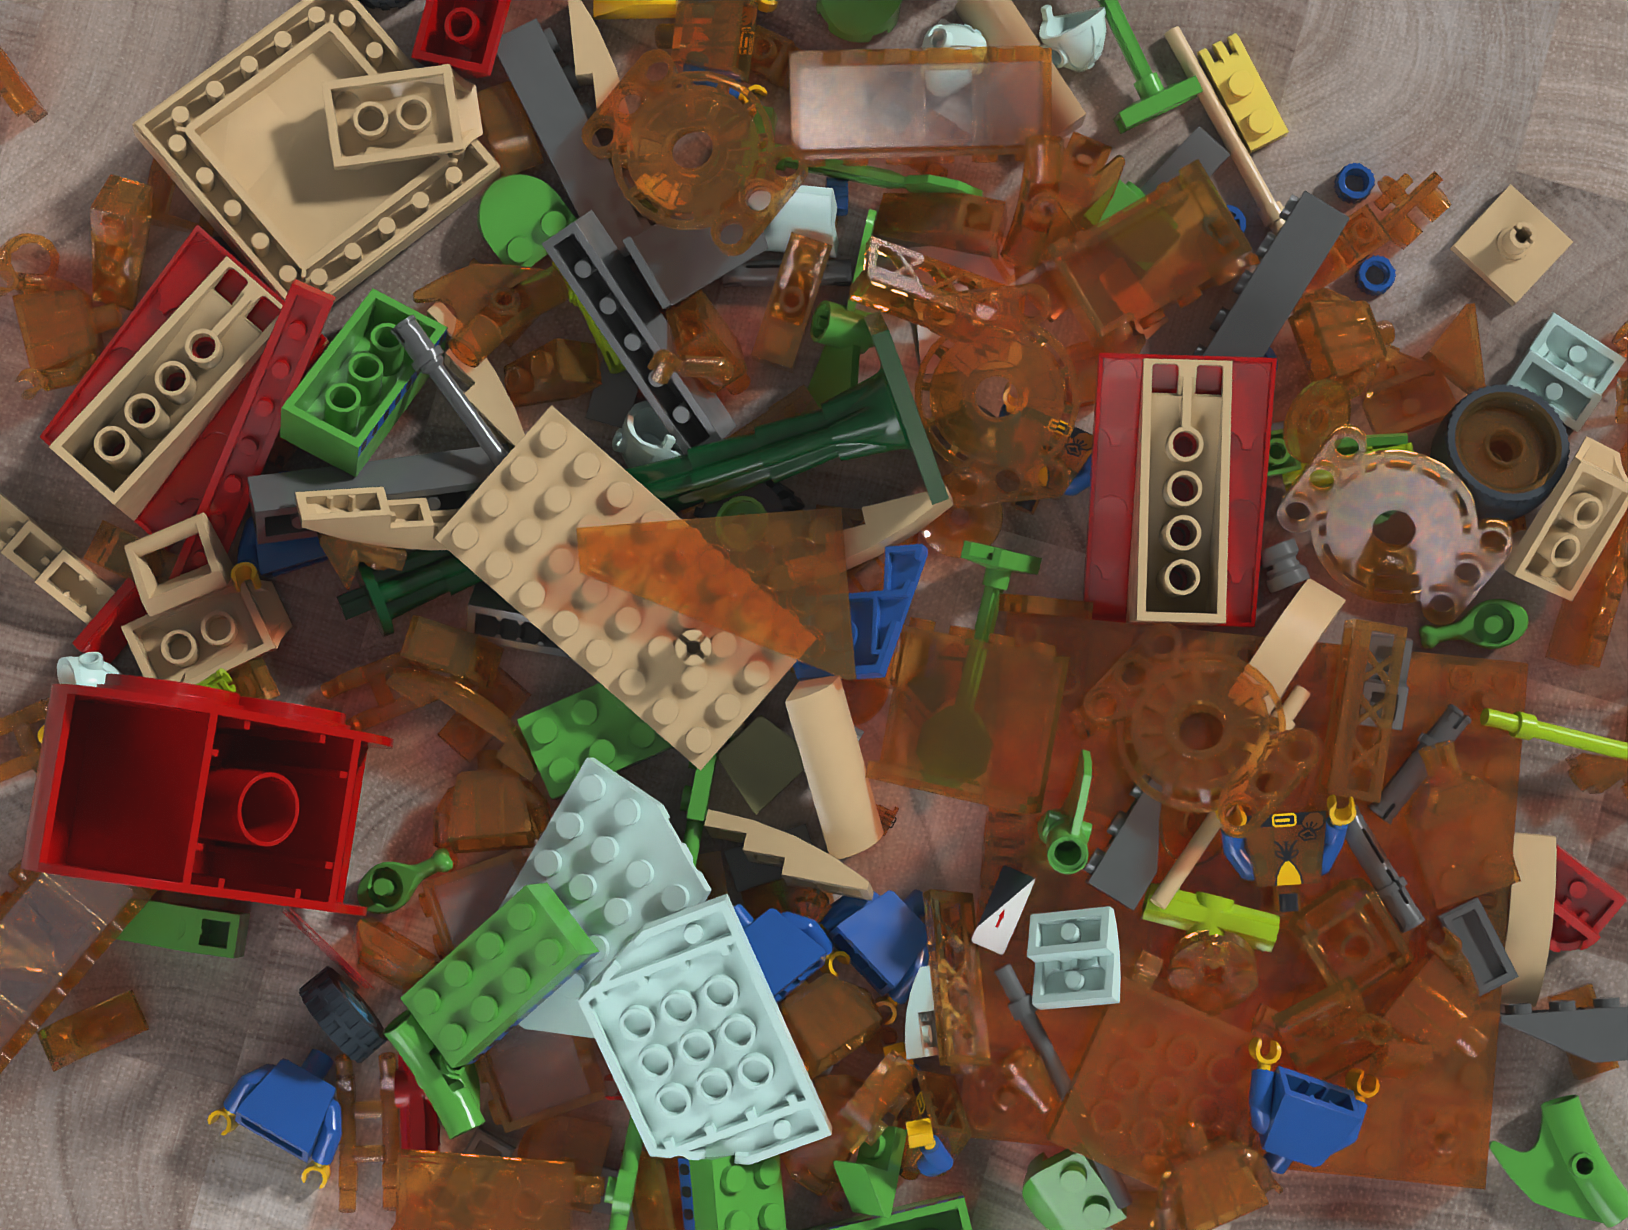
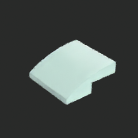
M755 180L747 181V203L753 210L764 232L768 249L765 251L836 258L839 241L835 227L837 204L833 188Z
M1552 312L1505 385L1519 386L1522 389H1528L1530 392L1536 393L1537 396H1541L1544 401H1547L1555 409L1554 411L1559 414V418L1565 425L1579 432L1603 398V392L1626 359Z
M1106 906L1030 915L1027 957L1035 962L1032 1005L1039 1010L1120 1003V951L1113 908Z
M947 965L924 966L918 970L910 992L906 1012V1059L942 1054L937 1011L953 1009Z

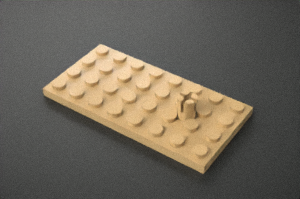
M552 405L434 537L700 771L817 639Z

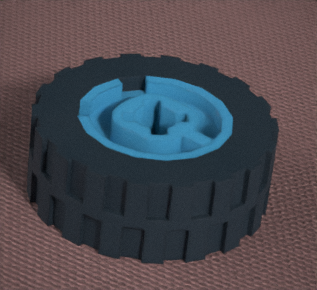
M326 966L299 989L303 1003L322 1030L349 1058L357 1063H362L388 1041L383 1034L384 1028L372 1009L351 984L333 968Z

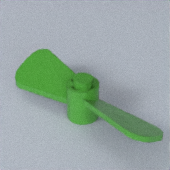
M869 209L848 305L845 306L823 300L813 314L810 327L811 338L814 342L824 344L825 346L797 415L822 409L821 403L858 384L860 354H864L869 348L874 346L864 320V316L872 313L856 309L874 233L877 218L876 210Z

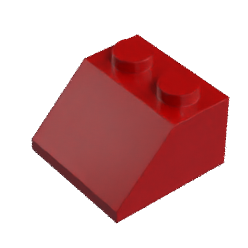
M426 0L411 58L425 67L450 64L458 75L467 79L491 76L511 0Z

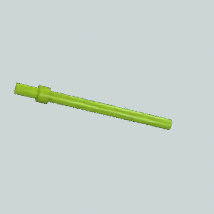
M1484 708L1480 715L1481 725L1508 731L1511 737L1527 741L1537 738L1628 761L1627 742L1538 721L1535 715L1520 711L1509 714Z

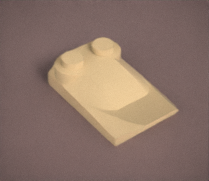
M450 64L321 82L335 170H361L369 165L461 152L473 140L483 135L476 85L458 75Z
M1587 436L1585 437L1570 465L1528 530L1517 531L1505 542L1501 554L1505 570L1520 579L1569 601H1573L1628 508V477L1623 469L1619 452Z
M231 578L228 585L154 616L149 617L147 614L122 626L121 629L143 677L197 684L220 668L230 673L276 650L282 638L293 626L272 581L261 580V588L255 590L252 580L248 579L241 584V592H237Z

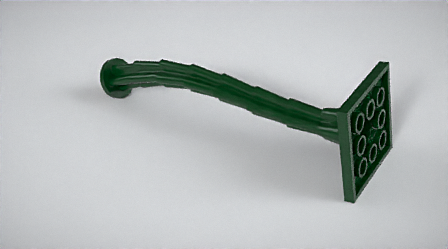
M880 311L864 316L881 364L880 370L866 380L821 403L822 409L754 426L755 432L688 448V454L625 469L671 511L677 513L704 501L707 505H711L770 480H773L776 484L837 457H840L841 461L899 449H908L913 453L932 505L949 499L890 331ZM416 549L368 565L364 556L359 554L351 558L359 587L338 595L336 598L345 620L370 611L379 632L384 638L394 634L393 619L448 592L452 596L483 580L449 550Z

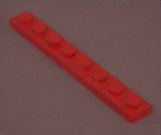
M297 279L291 284L196 513L198 515L204 512L207 515L227 555L250 503L248 477L262 475L280 432L281 408L300 384L336 299L335 296ZM199 533L185 539L169 580L209 564Z

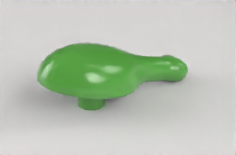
M1489 599L1475 605L1455 623L1438 627L1428 624L1419 628L1421 645L1425 649H1432L1441 642L1464 640L1485 649H1500L1514 643L1524 634L1528 627V615L1524 608L1516 602L1505 599Z
M446 848L437 849L431 858L418 864L383 862L375 865L359 882L357 899L360 906L368 907L367 911L373 914H389L399 910L411 899L415 890L424 879L437 872H448L453 868V861Z

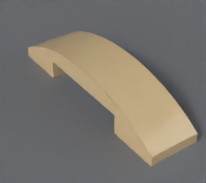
M1311 578L1308 579L1275 623L1238 679L1228 698L1266 721L1346 600Z
M1511 832L1506 868L1509 886L1502 945L1519 977L1493 989L1492 1003H1531L1532 1007L1537 1005L1547 965L1553 924L1557 860L1555 836Z

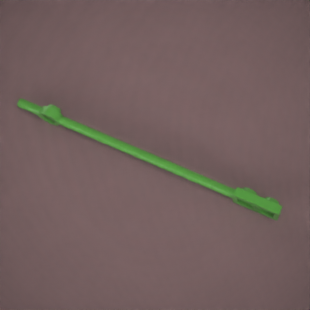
M718 752L701 771L689 761L688 768L696 769L693 786L685 785L682 794L680 811L688 812L683 843L687 845L692 854L695 867L703 826L706 820ZM631 1114L618 1177L609 1176L604 1203L612 1204L608 1230L627 1229L636 1186L643 1140Z

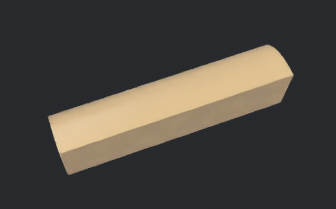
M958 0L955 5L956 12L964 24L972 26L971 28L974 30L978 29L982 33L981 35L987 43L986 56L989 57L990 64L1046 149L1082 127L1086 112L1012 0Z
M840 675L799 681L786 699L785 704L828 853L839 860L872 847L881 839L884 831Z

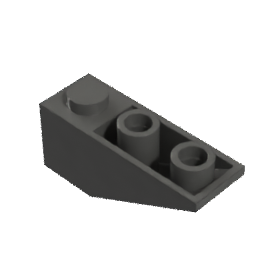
M1158 768L1153 769L1150 775L1144 772L1140 774L1129 793L1135 799L1126 813L1122 810L1117 812L1106 830L1107 833L1112 835L1104 850L1096 847L1083 868L1084 871L1089 873L1084 882L1133 911L1157 873L1163 771Z
M1619 997L1593 998V1006L1576 1007L1575 1000L1549 1001V1009L1532 1010L1531 1003L1506 1004L1504 1013H1493V1020L1594 1063L1628 1060V1005L1620 1004Z

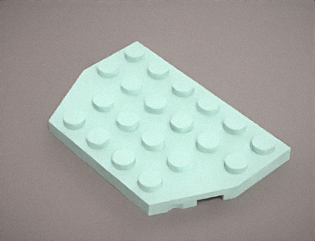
M586 758L499 907L500 909L525 885L548 883L600 951L519 1023L524 1029L595 1038L578 1003L580 994L644 924L703 903L712 891L702 872L696 869L693 863V856L687 845L680 841L669 821L670 815L664 805L595 758Z
M728 894L644 924L580 994L578 1003L650 1156L664 1158L683 1156L688 1160L699 1161V1159H705V1157L735 1155L734 1164L750 1165L832 1135L831 1123Z

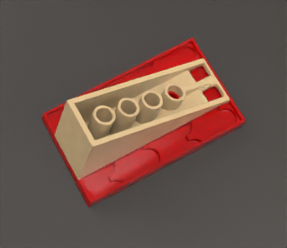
M196 225L39 437L49 445L51 450L149 535L195 516L284 304V300L199 225ZM322 333L303 377L321 356L324 348L329 343V340ZM171 544V545L166 546V547H164V548H165L167 551H169V550L173 547L174 544Z
M1129 353L1098 354L1082 622L1255 627L1277 358Z

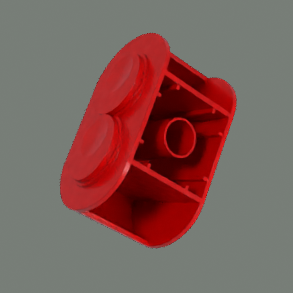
M106 674L105 683L97 684V687L52 684L20 869L158 890L366 916L368 907L343 903L367 750L368 748L392 749L394 739L351 730V726L345 724L346 714L294 703L244 697L238 693L183 682L133 675Z

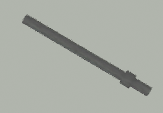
M1010 963L998 968L994 972L1010 1001L1007 1006L1014 1020H1020L1117 1208L1121 1209L1130 1205L1134 1200L1035 1012L1038 1008L1032 1005L1031 993H1025Z

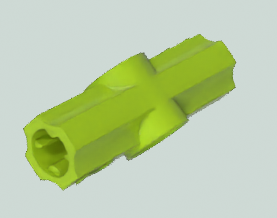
M1150 883L1144 897L1140 919L1186 930L1188 935L1224 944L1225 941L1243 947L1272 953L1279 931V915L1236 905L1234 900L1199 891H1196V894L1180 889H1178L1164 910L1150 901L1160 883Z

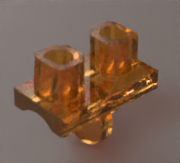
M1434 171L1408 195L1405 190L1413 183V179L1407 173H1404L1397 181L1390 176L1384 175L1377 182L1382 195L1374 201V204L1381 211L1391 203L1396 207L1371 232L1379 240L1386 235L1393 243L1404 250L1423 232L1407 216L1415 207L1433 223L1452 205L1444 192L1438 187L1443 179Z

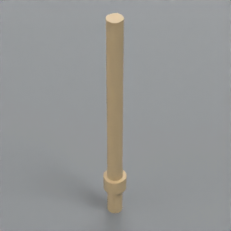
M1176 26L1164 34L1187 78L1196 75L1203 89V92L1197 94L1260 208L1257 214L1265 228L1270 227L1273 234L1277 235L1285 220L1278 217L1284 208L1280 201L1275 202L1180 27Z
M1296 685L1279 711L1274 710L1263 725L1266 730L1150 898V901L1156 906L1165 910L1221 828L1215 808L1221 805L1225 816H1229L1236 806L1235 802L1240 800L1278 742L1286 740L1295 727L1293 720L1311 695L1305 688Z

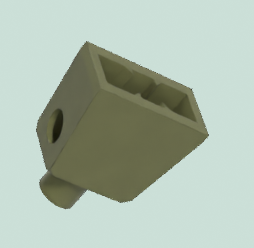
M762 715L757 717L749 726L743 722L726 741L729 745L716 756L756 815L804 771L797 742Z

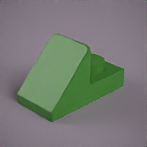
M864 1123L856 1163L839 1160L833 1161L834 1168L852 1212L891 1218L907 1130L894 1126Z

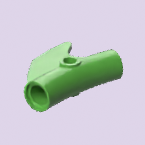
M1084 749L1080 751L1074 782L1065 802L1060 809L1055 808L1045 812L1038 821L1037 831L1040 839L1046 844L1049 864L1054 870L1063 874H1073L1083 869L1089 856L1087 843L1091 835L1092 824L1083 821L1092 779V760L1090 751Z
M409 1009L394 1018L384 1029L383 1034L415 1076L417 1084L423 1089L431 1102L449 1139L458 1137L484 1124L486 1121L480 1111L478 1060L472 1064L451 1068Z
M1578 1095L1558 1097L1540 1105L1542 1114L1539 1133L1535 1144L1529 1150L1524 1152L1516 1151L1494 1140L1488 1143L1489 1150L1506 1174L1532 1202L1569 1216L1604 1223L1607 1228L1619 1224L1628 1217V1191L1610 1166L1595 1139ZM1582 1158V1165L1577 1169L1576 1163Z

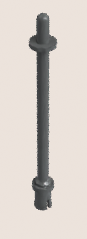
M414 315L407 317L391 329V333L396 336L414 361L411 364L416 372L421 371L422 374H429L495 467H497L508 453L444 367V358L442 356L444 350L440 345L435 346L416 321Z

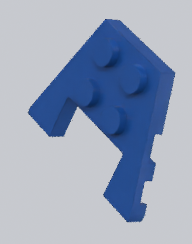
M923 544L885 547L884 589L882 591L805 597L806 584L794 587L787 577V572L784 570L781 572L783 579L776 583L772 582L774 587L772 593L775 602L817 638L793 665L798 680L804 681L840 675L841 680L884 678L886 676L928 556V548Z

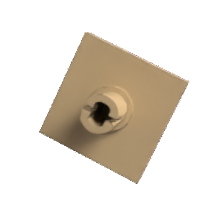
M1510 184L1450 249L1513 306L1568 249L1573 241Z

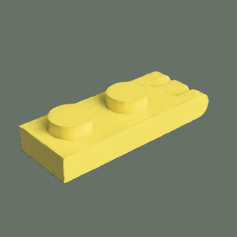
M1234 33L1227 37L1229 46L1233 51L1232 54L1229 55L1223 42L1218 41L1212 44L1218 61H1213L1206 48L1198 51L1197 55L1248 153L1251 154L1285 137L1289 131L1242 41Z

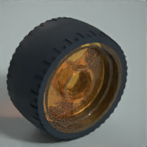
M1492 385L1471 392L1447 413L1432 441L1430 465L1433 479L1436 481L1435 484L1439 487V491L1457 510H1461L1464 514H1468L1470 517H1475L1478 520L1505 522L1517 519L1531 512L1549 497L1568 465V456L1570 454L1569 437L1563 421L1559 418V414L1541 396H1537L1536 393L1530 392L1528 389H1522L1519 386ZM1492 453H1494V454H1496L1497 456H1499L1501 460H1499V459H1497L1495 456H1493Z

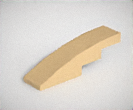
M568 0L575 73L579 86L594 84L597 116L600 125H616L621 165L638 163L631 118L616 67L597 25L581 0Z
M439 299L427 310L426 316L448 327L446 343L450 348L445 352L444 364L469 388L464 393L500 444L508 443L511 451L525 436L515 407L495 369L475 340Z
M947 486L945 488L949 499L932 505L926 491L862 507L865 524L824 534L826 552L784 562L789 581L794 587H798L837 575L885 553V547L896 546L915 535L953 506L952 497Z
M384 487L295 492V502L302 528L343 540L392 548L447 550L434 537L459 510L430 511L426 498L387 500Z
M0 492L1 553L32 577L37 585L88 625L114 595L116 590Z
M708 809L704 826L712 838L744 843L743 852L750 862L783 867L781 875L787 886L872 901L874 892L869 881L832 855L794 835L757 821Z

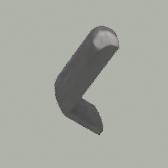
M730 181L725 182L633 238L629 236L622 240L663 310L672 307L768 249L764 232L753 210Z

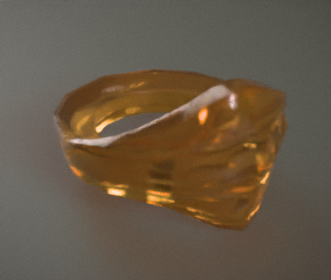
M20 233L8 239L0 247V277L10 286L18 289L39 288L52 281L59 271L60 255L53 242L43 235ZM29 243L42 246L50 256L48 270L38 276H27L22 272H15L11 264V254L17 252L20 246Z

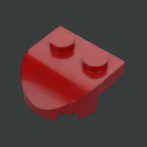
M1556 844V888L1549 950L1554 952L1584 950L1601 938L1599 933L1625 904L1627 899L1614 887Z

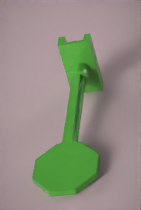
M1097 0L1100 7H1105V18L1136 80L1134 87L1140 97V100L1120 111L1113 119L1120 134L1195 99L1197 94L1203 92L1196 75L1164 88L1157 72H1152L1118 0Z
M762 105L756 106L738 183V189L743 190L742 196L745 198L748 180L764 181L767 168L781 171L789 168L887 189L903 188L930 201L959 207L983 205V191L959 180L930 174L903 176L892 170L790 150V146L773 143L778 121L774 108Z
M964 541L961 558L986 567L982 585H985L957 702L955 706H948L924 723L917 751L931 781L957 789H962L988 771L994 740L980 713L975 711V706L1003 592L1008 589L1011 573L1038 575L1042 558L970 541Z

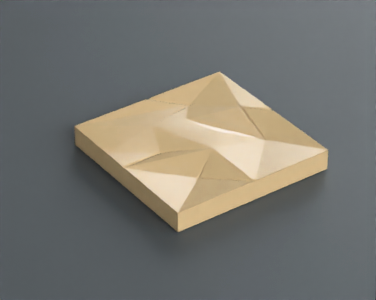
M301 0L132 124L137 139L218 232L244 265L284 301L292 282L297 279L335 296L336 302L500 177L501 166L477 138L461 152L369 165L361 170L334 169L321 82L417 69L358 0Z

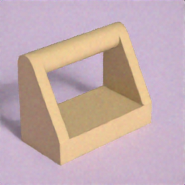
M204 512L125 545V552L140 599L149 617L224 587L231 580V570L234 566ZM199 533L209 564L158 584L144 556Z

